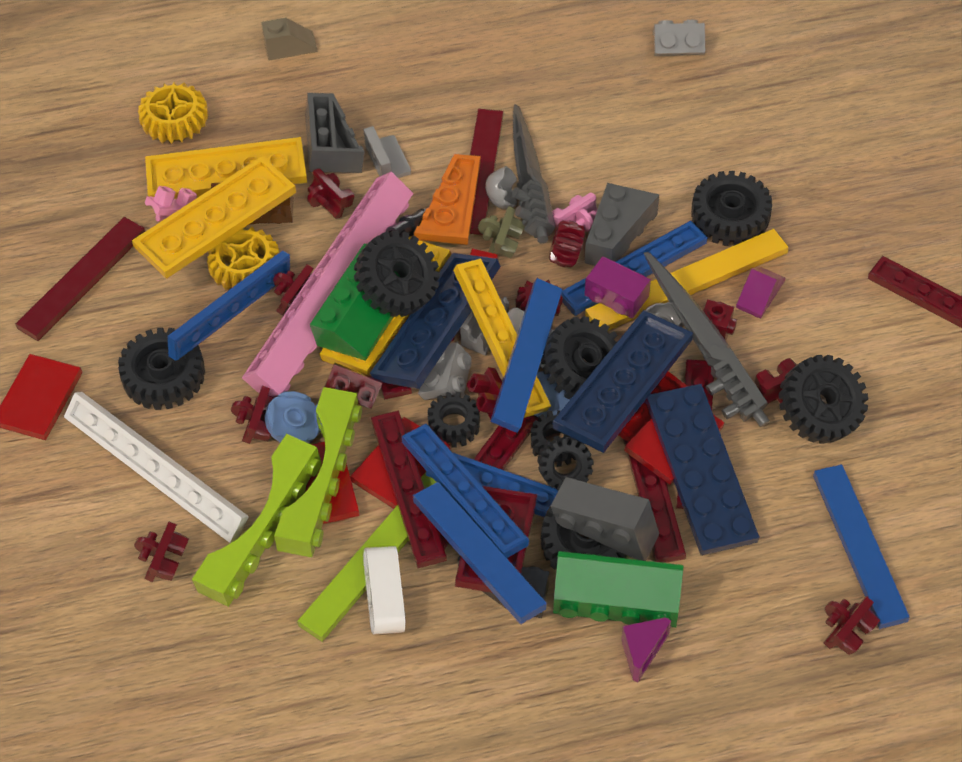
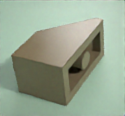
M288 18L261 22L269 61L317 52L313 31Z

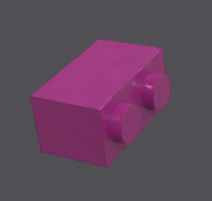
M602 256L586 277L585 296L596 303H601L613 309L618 314H624L633 319L649 297L651 279Z

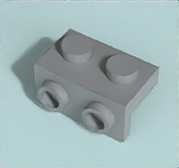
M671 20L659 21L658 24H654V56L705 55V23H698V20H685L682 24H673Z
M458 342L448 345L420 387L418 394L424 400L437 398L439 395H442V397L446 396L447 392H451V397L455 396L456 392H461V398H463L472 358Z

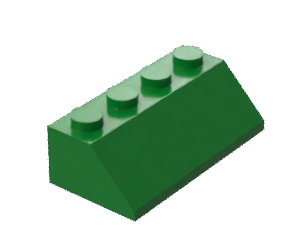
M365 243L310 323L317 346L364 361L367 360L393 319L390 316V312L385 315L379 313L381 307L378 306L375 310L370 307L372 300L369 299L365 302L362 298L365 292H358L356 287L360 282L354 280V275L357 272L354 271V265L357 262L358 255L367 245Z
M558 551L553 614H560L565 618L587 617L599 622L607 620L622 621L627 625L668 618L671 620V627L676 628L684 565Z

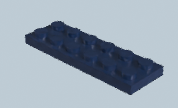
M452 253L440 271V278L437 280L439 285L435 290L436 293L426 305L417 312L410 314L370 372L371 376L384 383L420 389L472 311L453 271L455 266L481 259L492 281L501 267L498 259Z
M643 310L553 420V428L604 453L692 342L693 332Z
M702 384L650 394L645 403L674 477L673 481L700 555L758 543L760 538Z

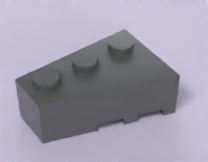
M307 93L305 120L309 172L320 168L323 172L362 173L365 151L362 146L358 145L355 133L352 128H349L345 120L346 116L333 93Z
M607 183L586 241L585 263L595 266L602 256L614 262L619 260L630 248L631 242L644 232V227L650 220H654L658 215L660 194Z
M566 477L551 504L556 522L560 526L575 530L577 533L595 539V541L636 560H647L659 536L649 499Z

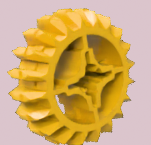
M174 81L172 85L168 86L164 83L161 88L154 86V91L146 92V97L141 98V103L138 106L139 122L146 135H150L153 140L159 139L161 143H164L166 140H169L171 144L175 140H180L183 143V139L186 137L192 139L193 133L200 134L201 128L205 127L206 120L208 119L207 102L200 91H196L194 86L187 87L185 82L177 85Z
M253 226L249 230L241 229L208 251L207 265L210 276L215 280L217 286L222 285L225 291H227L280 253L276 241H273L271 234L265 235L263 229L257 232ZM259 253L264 256L263 259L258 257ZM225 261L230 262L229 267L224 264Z

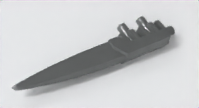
M514 104L513 143L518 183L512 192V197L520 200L519 206L515 210V216L523 219L522 223L525 226V232L537 238L539 243L544 244L548 241V236L555 229L548 186L542 178L536 151L521 109L518 105Z
M648 252L643 253L686 330L693 332V341L711 367V375L713 378H717V380L706 386L708 393L712 396L724 389L727 393V399L733 402L721 410L724 417L729 419L740 413L743 422L754 417L760 427L766 425L770 420L763 412V409L768 403L723 336L668 270L652 254Z

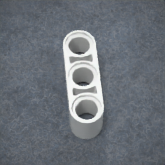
M396 546L365 548L363 561L371 632L373 635L403 633L405 631V611Z

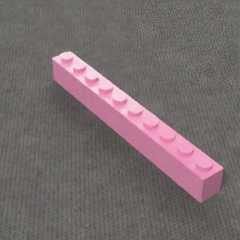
M393 172L376 178L243 375L242 379L258 393L262 385L270 388L268 395L271 397H277L279 394L289 390L291 386L289 382L292 377L302 370L304 359L317 347L310 323L363 244H368L373 238L386 232L388 227L395 225L398 216L409 207L408 201L413 192Z

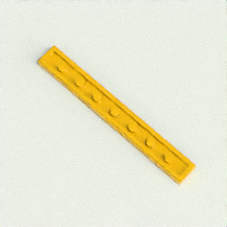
M772 229L670 274L689 295H692L787 254L789 247L775 229ZM657 279L651 281L648 299L633 319L624 314H618L601 303L585 309V316L589 317V321H592L594 318L600 320L599 327L605 323L609 326V331L637 319L642 311L656 303L664 304L669 302Z

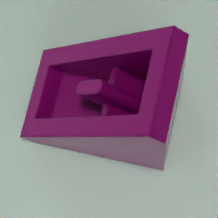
M762 267L752 268L736 308L761 319L785 282V277Z
M661 618L623 626L621 641L632 680L637 683L668 638L671 627L670 619Z

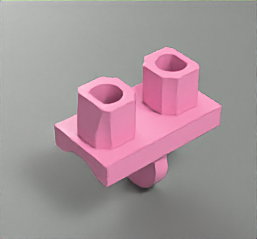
M158 186L155 196H147L144 204L154 208L156 221L161 222L195 200L197 194L191 189L181 188L177 199H174L176 192L167 186Z
M591 192L584 197L577 195L570 200L567 208L563 210L559 208L554 209L552 212L555 227L557 228V225L562 220L573 221L584 226L585 231L589 232L598 210L596 207V195Z

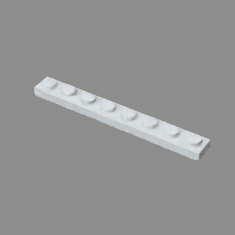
M83 392L74 393L64 418L229 543L239 538L249 517L86 394Z

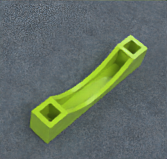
M323 387L316 408L318 428L325 441L323 464L309 489L296 502L282 511L274 535L277 551L312 558L315 547L321 546L324 533L321 528L323 522H328L332 505L329 503L331 497L336 496L339 489V479L337 477L339 471L345 470L347 463V454L345 452L347 446H352L355 436L353 426L355 422L359 423L362 415V406L358 405L357 393Z
M289 434L284 436L271 456L273 479L265 507L253 525L238 539L206 556L192 578L198 593L227 607L230 606L233 599H237L241 595L245 580L250 573L252 574L256 571L264 550L269 549L275 540L274 535L282 511L305 493L306 484L309 479L318 473L321 467V459L316 446Z

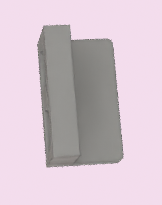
M373 126L363 129L365 147L379 177L389 172H393L398 178L411 174V168L394 135L379 139Z

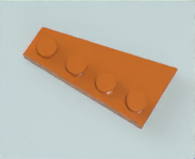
M453 155L442 177L439 188L433 194V200L429 208H426L422 216V222L414 232V236L419 238V240L468 245L481 156Z

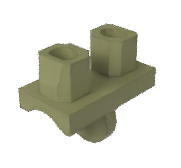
M508 206L504 217L499 222L497 221L498 218L494 215L480 221L478 229L483 234V239L489 241L493 238L488 252L500 254L508 258H512L519 243L506 237V235L508 234L519 239L525 227L521 220L513 217L516 209Z

